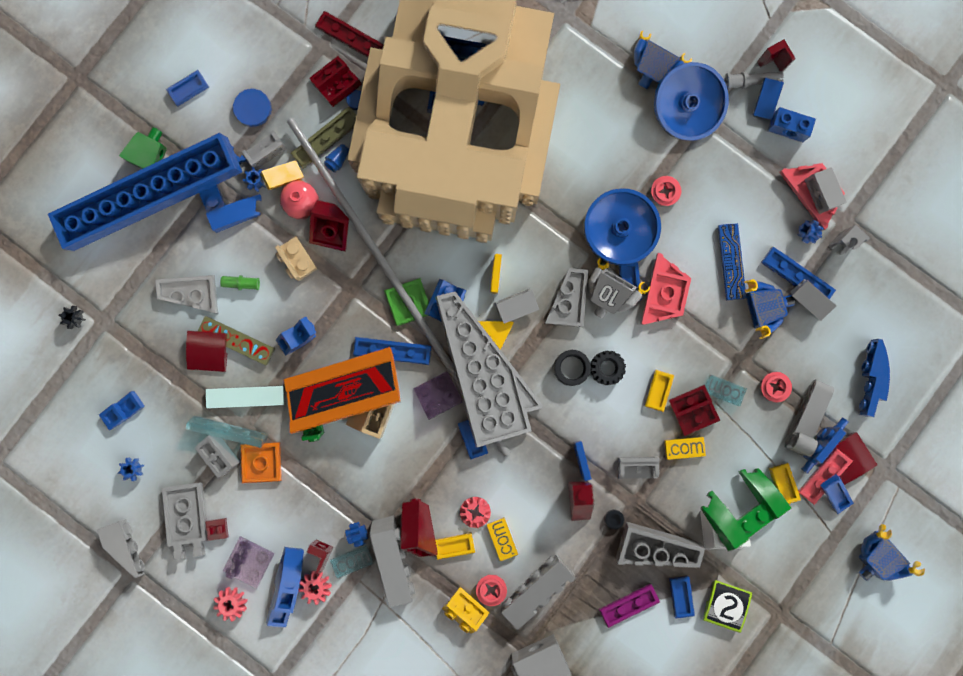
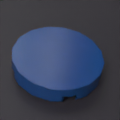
M254 88L246 89L237 95L233 103V111L236 118L249 127H257L264 124L268 120L269 115H271V102L261 90Z

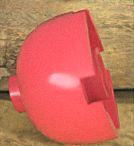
M304 181L288 183L280 194V204L283 210L295 219L308 218L316 201L319 200L316 190Z

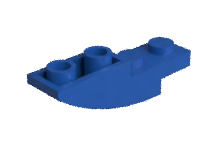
M883 339L871 340L866 348L868 354L861 370L863 371L862 376L869 378V380L865 383L864 399L861 400L859 405V415L875 417L878 402L887 401L890 385V366Z
M284 547L274 582L276 587L266 619L267 626H287L289 615L294 611L303 565V549Z

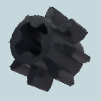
M73 305L71 309L63 307L64 311L58 315L62 320L60 324L67 325V329H73L74 326L81 328L80 324L86 320L82 315L84 311L77 310V306Z

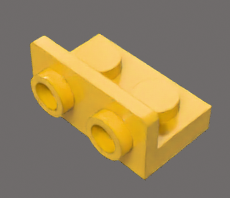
M461 587L457 589L447 604L442 607L446 617L450 620H455L460 624L461 630L470 634L478 630L490 613Z

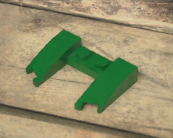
M759 468L754 469V473H747L746 469L738 471L759 503L739 519H735L713 491L707 494V497L711 499L708 507L701 506L700 508L727 551L736 550L747 542L749 537L768 523L778 519L792 509L776 486Z

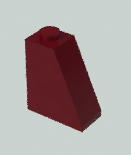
M588 481L568 482L571 521L590 520L594 507L592 484Z
M417 498L410 499V502L402 503L401 550L418 557L436 556L438 551L429 505Z

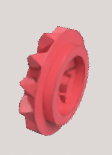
M662 176L656 179L651 186V195L660 206H670L679 200L681 186L675 178ZM664 184L667 190H673L668 193V197L664 193H659L664 189Z
M772 372L762 379L760 388L763 396L768 401L782 402L790 396L792 384L785 374ZM778 382V387L783 391L776 390L773 393V387L770 384Z
M470 497L463 502L460 508L461 519L469 527H482L490 519L491 509L483 498ZM479 505L478 512H480L483 516L477 515L474 518V520H472V513L467 509L474 510L475 507Z
M490 574L482 577L476 586L477 598L486 606L499 605L507 595V586L504 580L497 575ZM486 584L491 587L496 586L495 592L497 596L492 593H486L488 591Z

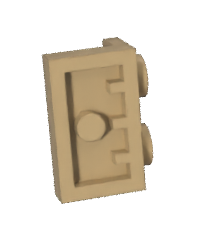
M297 236L281 246H275L278 251L275 254L281 263L285 262L288 267L285 270L291 279L295 278L299 281L317 270V267Z

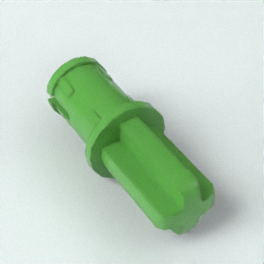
M240 275L239 277L222 276L220 280L221 287L238 288V290H259L260 288L259 278H246Z

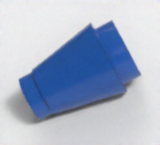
M341 144L325 157L324 165L332 172L340 170L350 149L346 145Z

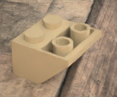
M395 404L348 417L346 425L381 439Z

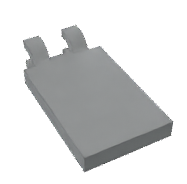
M194 483L162 488L167 547L173 546L174 560L187 558L184 547L193 546V557L206 555L203 541H207L203 484Z

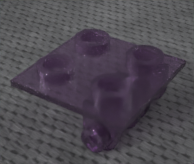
M448 371L413 388L428 420L463 402Z
M240 536L222 572L226 573L225 576L229 579L234 577L257 589L275 553Z

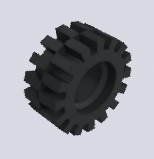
M607 350L600 352L591 361L590 373L599 384H616L622 380L626 372L625 360L615 351ZM607 360L615 365L614 373L609 376L601 372V364Z

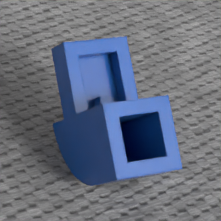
M304 317L294 327L282 332L276 338V342L286 356L312 341L316 337L315 327L307 317Z

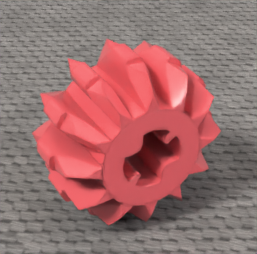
M315 570L311 572V576L306 573L304 575L305 580H300V585L303 587H300L298 592H304L301 599L303 600L307 597V604L314 600V604L318 605L320 600L325 602L326 596L331 594V591L328 589L332 587V583H326L329 577L326 576L323 579L322 571L318 576L315 574ZM318 585L319 588L313 591L312 586Z
M227 587L225 592L219 591V597L214 598L217 604L213 606V609H219L216 615L218 617L223 615V621H226L228 618L234 621L236 617L240 618L243 616L242 611L247 610V607L243 604L248 601L246 598L242 599L244 592L242 591L238 594L237 587L233 590ZM229 600L232 601V602H231V605L233 606L232 608L229 607V606H230V603H228Z

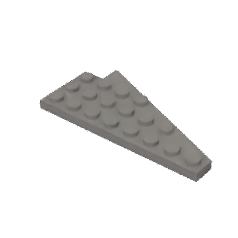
M451 292L436 296V302L475 446L481 447L531 432L527 412L543 408L541 402L458 294Z

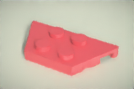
M819 163L811 166H799L797 168L781 170L779 173L813 219L819 222V226L823 227V230L828 228V223L838 207L819 214L804 180L817 172L825 170L824 164Z
M661 253L656 255L641 325L680 317L684 314L691 278L686 273L681 272L675 264L670 263Z

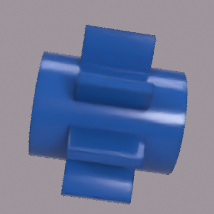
M252 167V171H245L246 178L243 179V182L249 183L247 185L249 190L254 187L259 192V188H266L260 174L263 171L262 169L257 172Z
M805 220V223L799 226V233L797 235L802 237L803 242L808 244L810 241L815 244L817 240L822 238L823 227L819 226V222L812 220V222Z
M130 457L125 458L126 463H119L121 468L118 474L124 476V481L129 478L131 481H136V476L143 475L141 470L144 465L138 463L139 458H135L133 461Z
M359 522L350 524V529L345 530L348 544L354 543V547L364 545V540L368 539L366 526H360Z

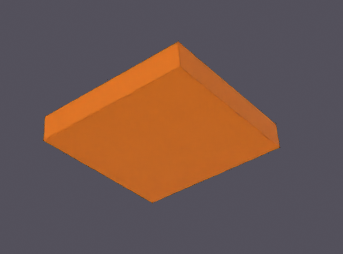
M280 442L240 445L242 483L282 481Z

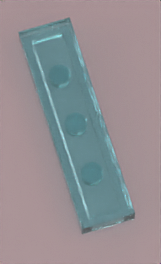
M193 416L186 423L187 430L259 448L264 445L268 436L266 433L198 416Z

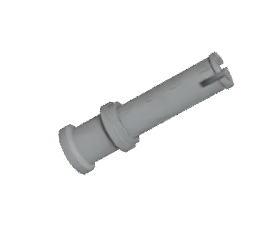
M783 71L748 74L747 72H741V74L726 73L724 81L728 90L738 87L746 89L751 85H762L764 78L783 82L784 80L781 78H784Z

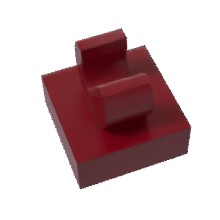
M227 518L205 521L207 541L229 537Z

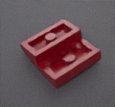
M339 56L335 57L309 78L332 107L362 85L358 77Z
M187 331V369L226 372L228 353H226L227 334Z
M705 385L669 400L684 436L721 421Z
M853 432L845 437L835 447L853 461L840 475L844 485L877 466L876 461L857 432Z

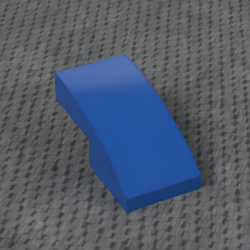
M131 391L117 403L111 404L99 416L107 428L112 430L144 408L145 405L135 391Z

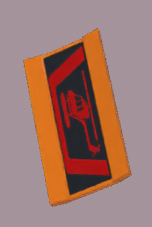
M390 347L283 379L287 393L291 434L400 402L395 362Z

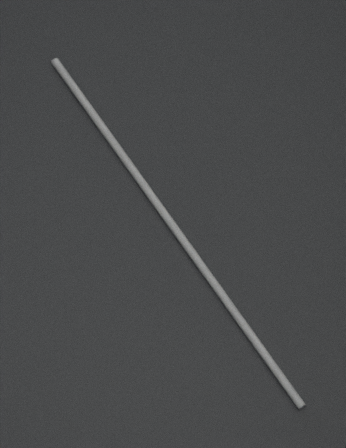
M294 118L287 121L288 125L459 386L455 368L450 358ZM503 440L495 442L504 457L511 453Z

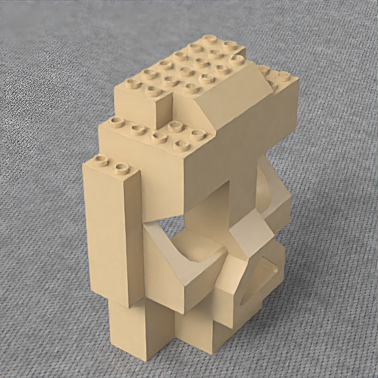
M400 0L392 38H385L383 50L370 48L348 155V162L352 169H354V172L358 173L357 178L366 195H369V198L379 200L377 214L380 220H383L382 223L388 225L399 223L401 227L409 229L415 226L420 227V230L424 232L435 230L439 231L441 235L450 236L451 233L456 234L461 239L472 237L476 238L478 242L487 243V240H492L496 219L502 224L514 223L518 201H522V204L527 206L537 204L560 89V83L542 80L554 13L517 6V0ZM444 25L492 34L497 37V40L464 62H460L439 33L438 26ZM408 88H417L436 92L427 137L400 132L390 127L389 122L393 103L401 91ZM479 100L505 105L516 113L519 119L516 143L513 148L509 150H493L470 145Z

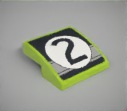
M714 580L709 600L706 601L703 621L741 633L749 610L752 592Z

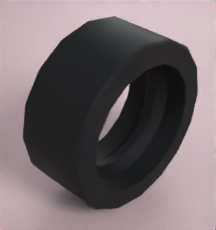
M572 349L558 355L553 369L558 381L564 385L575 386L587 380L590 375L591 365L590 360L584 353ZM567 357H577L583 363V373L577 379H568L561 372V364Z

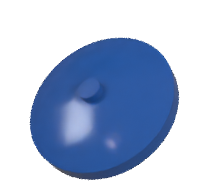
M698 62L680 64L669 70L660 80L654 95V111L660 126L669 135L681 140H699L712 134L723 122L729 105L728 89L722 76L711 66Z
M626 188L613 189L600 195L591 204L584 220V234L590 249L600 259L614 265H630L643 260L656 247L661 234V219L655 205L642 193Z

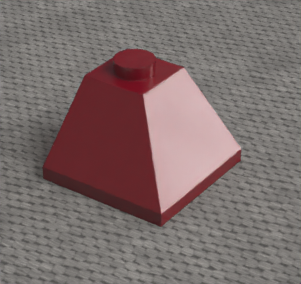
M317 200L310 214L309 243L346 252L349 218L336 204Z

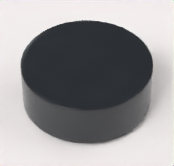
M616 509L609 510L604 517L605 524L614 530L621 528L625 520L623 514Z

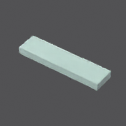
M284 386L206 389V408L284 405Z

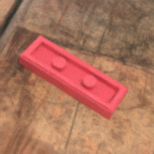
M835 448L798 492L815 505L824 495L820 484L835 474L840 477L853 461L839 449Z

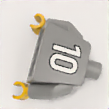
M600 258L597 261L598 268H595L589 280L590 294L592 295L591 301L598 305L594 314L600 318H604L607 312L615 314L617 311L624 312L634 307L642 298V294H646L650 290V286L645 291L641 289V285L644 282H641L637 288L607 270L609 263L607 262L604 266L600 265L602 262Z

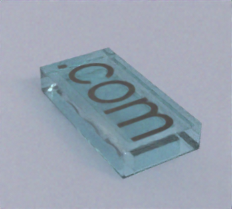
M709 375L705 386L709 395L736 406H741L747 388L714 375Z
M367 545L330 560L337 579L374 563Z

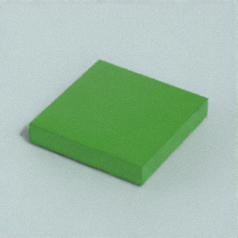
M421 278L401 284L422 317L428 316L425 314L429 302ZM392 287L384 290L396 326L415 321L396 289Z

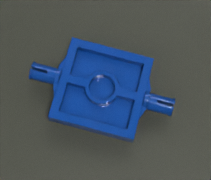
M842 417L836 426L822 428L818 432V438L816 439L818 441L817 448L812 456L803 455L808 461L801 468L802 471L808 474L814 465L822 464L846 434L843 429L849 422Z

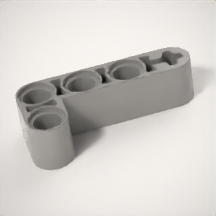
M817 379L812 381L786 438V448L804 456L813 455L818 445V441L814 437L833 396L834 387Z

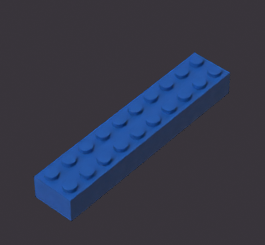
M218 133L48 213V216L62 249L76 251L243 172L228 137Z

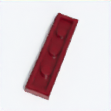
M325 10L315 24V28L367 58L369 57L370 48L383 50L384 44Z

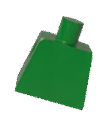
M152 127L148 136L137 132L122 150L119 157L141 169L164 159L167 148L158 142L163 132Z

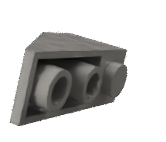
M126 519L97 529L102 547L134 578L145 574L144 563L137 553L138 545L133 541L131 535L132 528Z

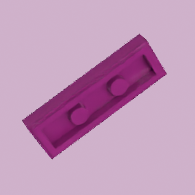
M650 583L599 608L609 628L660 603Z

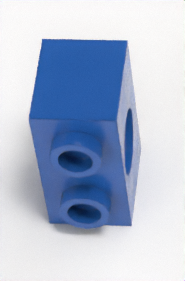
M779 107L774 112L768 131L803 143L811 137L816 118Z

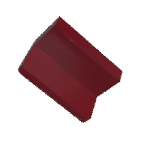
M785 39L767 48L757 63L761 68L774 61L778 70L784 72L796 58Z
M317 539L309 545L307 553L321 558L315 574L319 575L325 568L334 547Z

